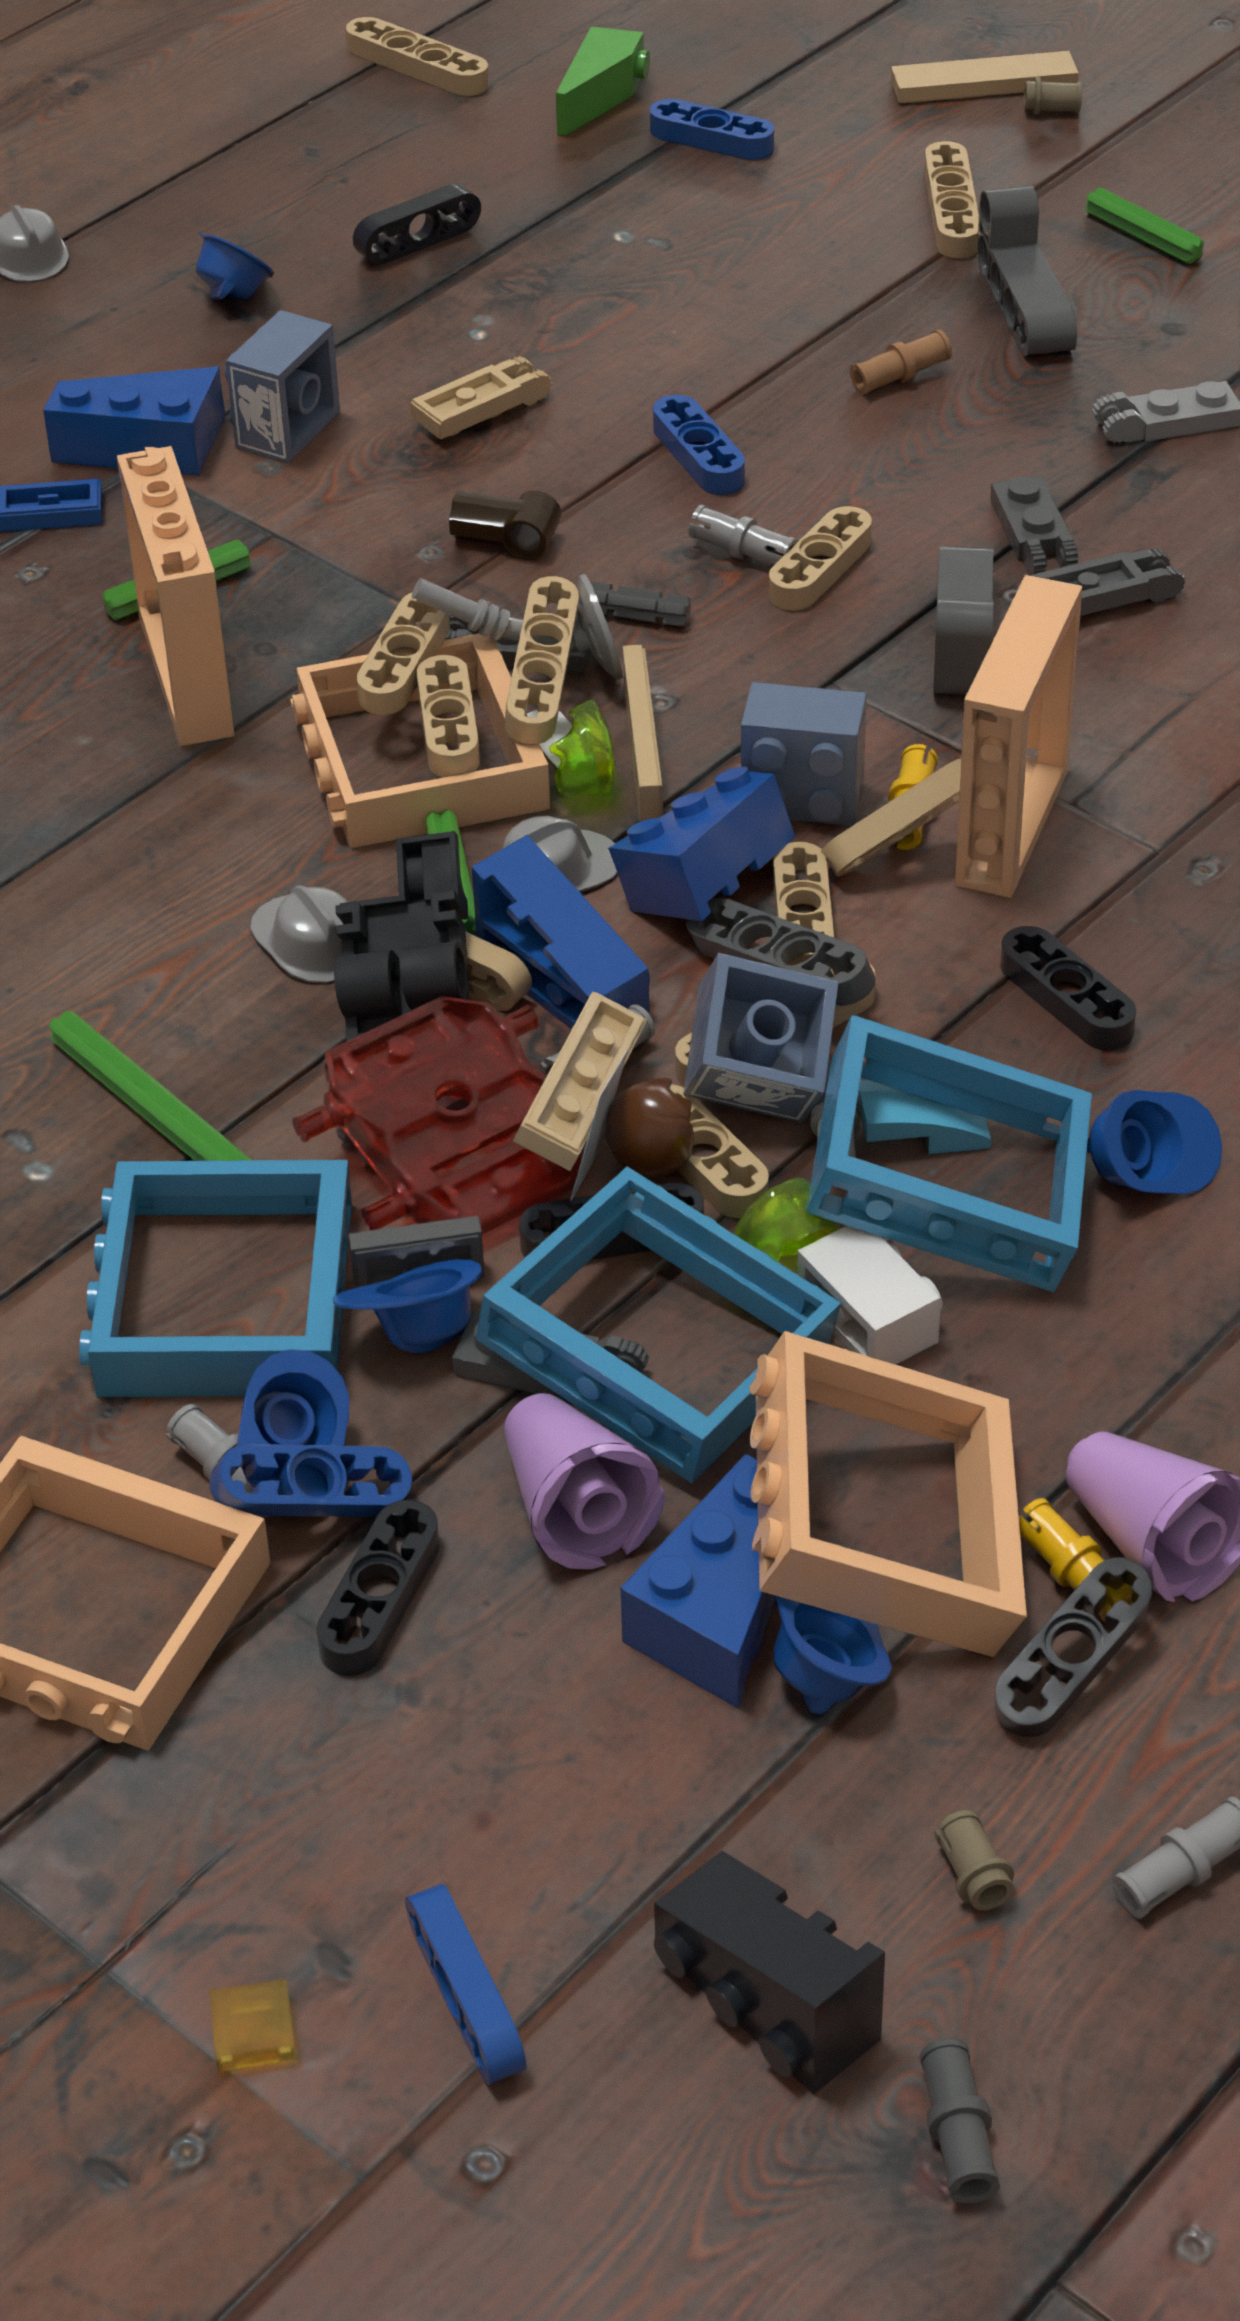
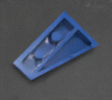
M220 366L58 381L43 409L51 462L118 468L117 455L145 451V447L162 448L172 446L181 474L199 475L225 420Z
M735 767L718 774L714 779L716 784L705 791L690 793L673 801L671 804L672 810L663 816L646 819L632 825L627 830L628 836L608 848L630 910L633 912L703 921L711 913L708 901L720 890L723 896L732 895L740 887L736 877L748 865L751 871L759 870L795 838V834L775 775L772 773L749 772L747 767Z
M528 835L472 866L476 937L513 953L525 964L532 979V987L526 994L570 1029L574 1027L592 991L625 1008L633 1004L639 1005L650 1014L649 968Z
M747 1454L739 1460L620 1588L622 1642L736 1708H739L744 1695L745 1681L753 1659L759 1655L763 1645L765 1628L774 1605H778L775 1595L759 1591V1552L752 1550V1542L758 1526V1504L754 1503L751 1499V1487L757 1471V1460Z

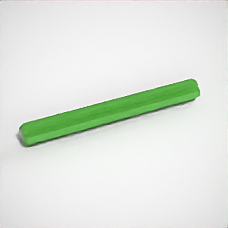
M65 1011L59 1018L51 1020L49 1029L52 1031L51 1040L194 1161L252 1160L76 1013Z

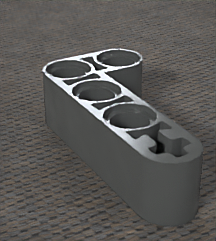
M1032 185L984 190L981 192L979 203L977 243L979 267L1023 356L1070 351L1075 349L1077 343L1075 314L1037 242L1039 207L1036 191Z
M939 546L933 694L967 695L992 644L994 547Z

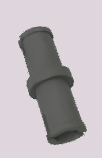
M940 2039L924 2047L919 2056L922 2069L925 2072L931 2108L927 2112L928 2130L932 2139L940 2143L948 2177V2191L952 2200L966 2204L979 2203L991 2198L1000 2189L999 2178L994 2170L987 2132L992 2125L990 2109L986 2101L978 2097L967 2044L959 2039Z

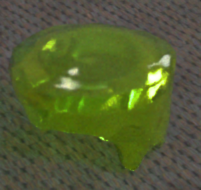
M590 699L575 706L568 712V715L572 716V726L569 732L549 746V751L557 755L561 760V764L554 776L558 791L564 797L598 795L613 791L616 773L614 740L608 723L596 701Z
M794 1178L780 1185L773 1186L763 1193L742 1215L734 1235L756 1249L767 1253L778 1262L780 1256L798 1255L799 1249L839 1230L840 1225L837 1222L806 1213L810 1183L805 1178Z

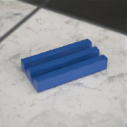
M101 479L0 486V532L103 524Z

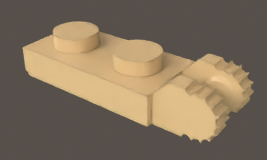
M514 357L513 360L508 359L495 366L491 364L412 399V402H410L411 418L441 440L454 436L461 430L488 418L497 417L502 412L522 403L531 406L536 404L538 400L542 401L549 394L550 389H552V378L542 370L537 369V371H534L532 368L533 364L526 358Z

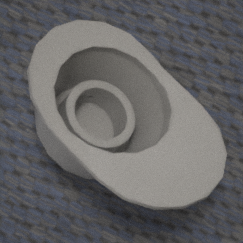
M13 205L9 212L4 213L0 217V274L3 277L16 282H39L58 275L66 267L69 260L67 246L59 236L54 221L45 212Z
M537 816L523 820L510 830L503 843V848L528 835L579 892L598 887L614 879L617 875L608 849L616 843L605 835L590 830H582L577 824L567 819Z
M298 885L290 889L289 895L274 898L260 906L252 916L250 930L255 940L292 977L308 983L334 982L335 960L337 957L342 956V942L337 935L336 926L344 925L336 915L335 906L348 901L338 892L325 887Z

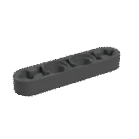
M726 898L710 899L708 904L711 913L703 921L687 919L686 926L698 952L704 956L715 959L718 953L837 981L839 982L836 1005L838 1006L851 1005L861 1001L870 994L875 986L876 977L864 950L860 947ZM771 937L763 945L746 949L748 945L760 938ZM814 953L808 960L802 963L788 965L800 955Z

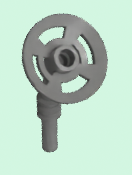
M585 573L578 575L576 587L579 590V602L570 650L576 648L577 652L580 653L589 649L603 669L617 681L623 678V673L608 624L589 578ZM422 578L415 584L412 592L413 599L467 622L469 630L475 632L479 628L480 635L486 637L490 633V639L496 642L500 638L519 641L523 619L510 617V611L502 609L499 612V606L491 604L488 607V602L483 599L478 600L476 603ZM536 636L532 638L535 642L543 645L559 643L557 639L550 636Z

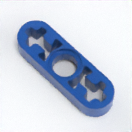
M662 99L650 106V132L658 139L748 160L763 159L774 152V125L766 119L679 99Z
M668 395L654 403V434L704 491L711 494L726 495L734 493L744 486V455L693 398L685 395ZM695 443H703L704 445H692V444H695Z
M242 1444L230 1449L214 1467L210 1476V1490L216 1502L256 1516L377 1517L380 1511L389 1504L403 1500L410 1491L412 1484V1474L406 1460L396 1451L381 1446ZM312 1465L321 1470L328 1483L326 1495L313 1497L304 1493L298 1487L295 1480L296 1467ZM279 1466L276 1481H261L250 1493L245 1492V1486L242 1481L232 1480L231 1478L239 1467H245L247 1478L268 1480ZM372 1469H376L378 1480L389 1481L390 1484L382 1494H378L375 1483L354 1482L344 1493L346 1481L362 1480Z
M441 1883L405 1897V1907L416 1942L486 2084L490 2085L525 2071L527 2068L526 2058L518 2031L446 1886Z

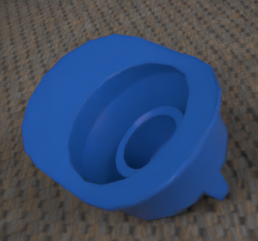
M202 232L198 233L203 237V244L196 265V273L202 281L210 286V297L212 299L220 300L229 296L236 300L247 301L267 278L273 277L274 271L250 252L222 238L206 235Z
M1133 1090L1119 1094L1110 1103V1106L1095 1119L1087 1142V1153L1091 1154L1098 1173L1113 1185L1146 1193L1185 1194L1200 1191L1213 1180L1221 1163L1222 1141L1218 1125L1211 1113L1194 1097L1173 1092Z
M456 1259L436 1262L415 1268L387 1281L341 1292L333 1297V1304L346 1309H373L389 1342L403 1351L417 1354L425 1353L463 1335L472 1315L470 1285L481 1276L482 1269L479 1263L472 1260Z
M289 1349L269 1356L255 1369L246 1388L243 1408L241 1410L237 1445L344 1446L349 1420V1394L342 1376L328 1360L311 1351ZM312 1465L296 1467L295 1480L298 1487L304 1493L313 1497L326 1495L328 1483L321 1470ZM278 1466V1469L268 1480L250 1479L246 1476L245 1467H241L246 1480L253 1488L261 1481H276L279 1472Z
M775 1595L782 1619L773 1650L775 1666L782 1677L801 1692L810 1712L821 1715L834 1703H841L855 1696L864 1685L875 1686L887 1680L892 1667L889 1656L883 1646L877 1624Z

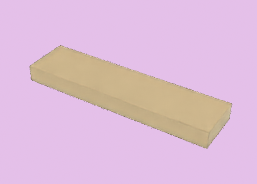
M1069 51L891 66V83L898 102L901 104L1024 93L1026 81H1034L1035 77H1041V82L1076 83L1079 77V72Z
M642 645L622 646L623 685L640 822L663 816L662 779L645 648H642Z
M592 991L516 1133L513 1142L571 1171L589 1136L601 1092L625 1052L628 1051L625 1059L626 1063L647 1020L637 1013Z

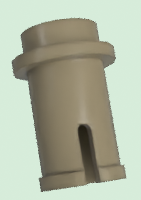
M1035 77L1034 81H1026L1024 110H1033V115H1038L1039 110L1074 111V113H1079L1082 102V82H1041V77Z
M962 1810L952 1813L941 1820L938 1824L941 1830H935L934 1835L958 1877L956 1890L960 1899L966 1903H971L977 1910H990L1006 1902L1014 1890L1012 1881L1015 1874L1010 1862L997 1856L982 1827L978 1814L971 1810Z

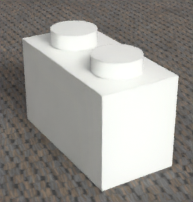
M845 1226L798 1250L797 1275L818 1286L819 1289L841 1302L833 1334L850 1351L896 1365L939 1343L940 1312L943 1307L940 1293L929 1278L925 1276L920 1277L901 1257L898 1248L890 1239Z

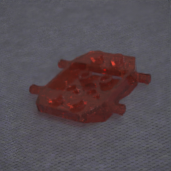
M441 996L325 1052L327 1093L324 1094V1104L299 1117H294L292 1124L297 1136H300V1140L304 1143L334 1127L337 1129L342 1127L390 1189L391 1195L361 1208L362 1219L365 1225L369 1226L370 1231L381 1229L402 1217H411L414 1222L421 1224L479 1216L483 1235L522 1215L529 1207L547 1202L574 1188L581 1164V1154H579L571 1171L515 1142L441 1179H438L434 1172L440 1169L454 1167L462 1158L494 1142H503L509 1139L514 1132L519 1130L547 1077L531 1067L517 1037L536 1030L540 1026L538 1016L534 1010L531 1012L532 1007L527 1004L521 1009L501 1017L489 1002ZM450 1095L455 1098L465 1099L469 1106L462 1110L451 1111L441 1107L437 1101L442 1097Z

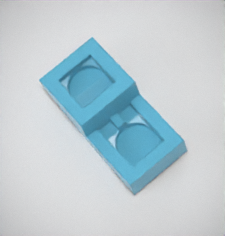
M860 1080L857 1102L866 1142L924 1137L928 1154L991 1148V1136L986 1118L870 1080Z

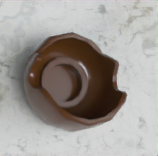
M666 1077L645 1080L625 1088L610 1105L607 1114L605 1138L614 1157L624 1168L628 1166L646 1178L672 1175L692 1155L694 1132L689 1121L692 1103L690 1100L682 1098L670 1090L672 1080Z

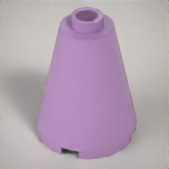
M545 1393L531 1395L513 1407L504 1424V1436L532 1533L538 1545L545 1551L547 1556L567 1568L595 1569L606 1565L601 1558L603 1556L610 1555L621 1548L627 1555L638 1548L657 1525L665 1502L664 1489L659 1484L658 1470L652 1460L640 1449L554 1395Z
M1104 1431L1094 1433L1074 1446L1069 1454L1066 1469V1481L1069 1488L1125 1558L1143 1567L1150 1577L1152 1591L1171 1602H1175L1174 1597L1182 1595L1191 1601L1198 1600L1222 1585L1240 1564V1478L1238 1476Z

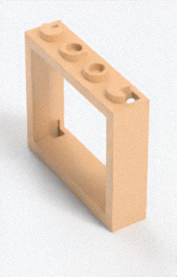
M172 446L162 448L145 447V451L117 455L139 619L179 746L233 737L235 735L215 571Z
M1025 575L964 699L955 886L1012 898L1068 773L1082 586ZM979 710H983V711H987V712H992V713H994V714L986 713V712H981V711H979ZM1027 748L1037 749V758L1026 756Z
M478 633L444 640L435 656L451 655L460 658L466 663L471 690L477 689L508 765L354 795L326 718L365 711L358 701L357 673L368 654L296 668L299 694L292 695L290 699L293 717L296 725L305 724L302 725V736L308 759L318 758L314 759V770L320 793L330 792V794L326 795V801L332 827L343 828L350 849L392 841L398 838L427 834L425 819L432 811L441 813L446 809L452 811L457 817L458 826L463 827L550 809L549 767L540 744L517 742L505 731L504 721L511 676L496 641L490 639V633L486 637ZM399 648L390 653L396 656H408L415 654L417 650ZM387 675V683H392V677ZM448 683L438 684L439 690L450 689ZM418 686L408 702L419 700Z
M784 1331L768 1355H760L757 1359L758 1370L755 1373L754 1381L749 1386L750 1393L756 1396V1417L751 1428L750 1445L752 1448L757 1449V1471L752 1482L751 1499L754 1503L758 1504V1526L754 1534L752 1550L759 1552V1591L994 1657L1027 1617L1009 1399ZM806 1399L954 1443L963 1581L810 1537Z
M20 1435L0 1463V1552L31 1508L36 1506L215 1568V1571L135 1691L0 1643V1697L24 1705L42 1718L48 1720L62 1719L92 1730L93 1733L108 1742H125L149 1751L271 1563L265 1518Z

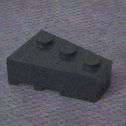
M721 1851L654 1903L655 1951L661 1962L671 1973L677 1977L686 1975L706 1994L710 2006L723 2022L731 2027H736L739 2024L756 2040L765 2059L776 2072L784 2077L793 2075L814 2095L881 2040L885 1951L869 1941L858 1950H855L831 1935L837 1930L835 1920L819 1910L808 1919L782 1904L788 1899L785 1889L724 1851Z

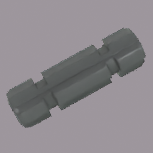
M591 583L604 616H608V612L611 611L614 612V618L657 624L658 619H662L663 625L678 628L685 627L690 618L691 601L685 595L668 593L667 598H662V592L626 586H618L617 591L613 590L612 584Z

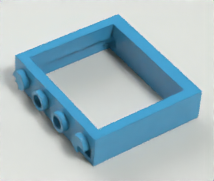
M851 1015L831 1060L806 1213L1055 1292L1078 1249L1092 1093ZM864 1078L1056 1141L1049 1220L848 1156L860 1079ZM1049 1117L1061 1121V1126L1046 1122ZM835 1186L846 1190L843 1198L829 1194L831 1187ZM1035 1252L1045 1254L1044 1263L1032 1259Z
M348 1160L117 1161L113 1188H104L102 1192L103 1225L107 1226L106 1234H97L95 1237L94 1262L96 1272L100 1273L99 1281H90L87 1289V1313L89 1321H93L92 1329L82 1330L79 1342L80 1365L91 1366L96 1397L245 1396L246 1388L255 1369L269 1356L289 1349L311 1351L328 1360L338 1371L344 1308L334 1305L333 1297L344 1292L346 1287L349 1234L353 1207ZM317 1214L305 1336L118 1337L136 1215Z
M627 1166L483 1295L476 1340L690 1483H693L753 1423L756 1417V1396L750 1393L749 1386L754 1381L758 1368L707 1417L541 1308L540 1305L622 1231L781 1334L787 1331L830 1344L841 1302L819 1289L818 1286L811 1284L781 1265L767 1253L756 1249L726 1230L712 1218L704 1216L665 1191L660 1185L657 1186ZM631 1188L636 1191L634 1195L630 1194Z

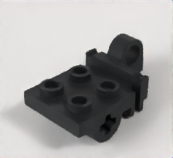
M455 831L396 839L398 896L345 902L335 906L336 915L344 925L336 926L337 935L342 942V956L337 957L335 960L334 983L338 1005L342 1015L345 1017L346 1047L352 1054L472 1039L465 923L462 920L469 919L468 900L461 881L459 840Z

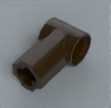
M457 491L452 499L449 531L450 535H454L455 538L504 545L507 551L515 557L523 560H534L541 557L545 552L561 521L562 512L557 501L549 494L541 491H528L522 494L519 499Z

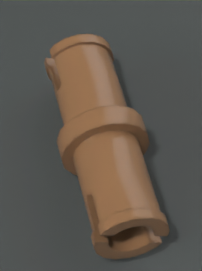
M940 329L906 344L900 341L895 342L887 347L885 353L851 365V381L857 392L861 395H866L874 389L897 380L905 383L915 378L916 372L939 362L950 360L952 357L951 343L947 335Z

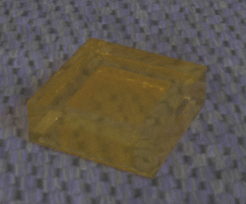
M286 1979L209 1990L218 2072L296 2060Z

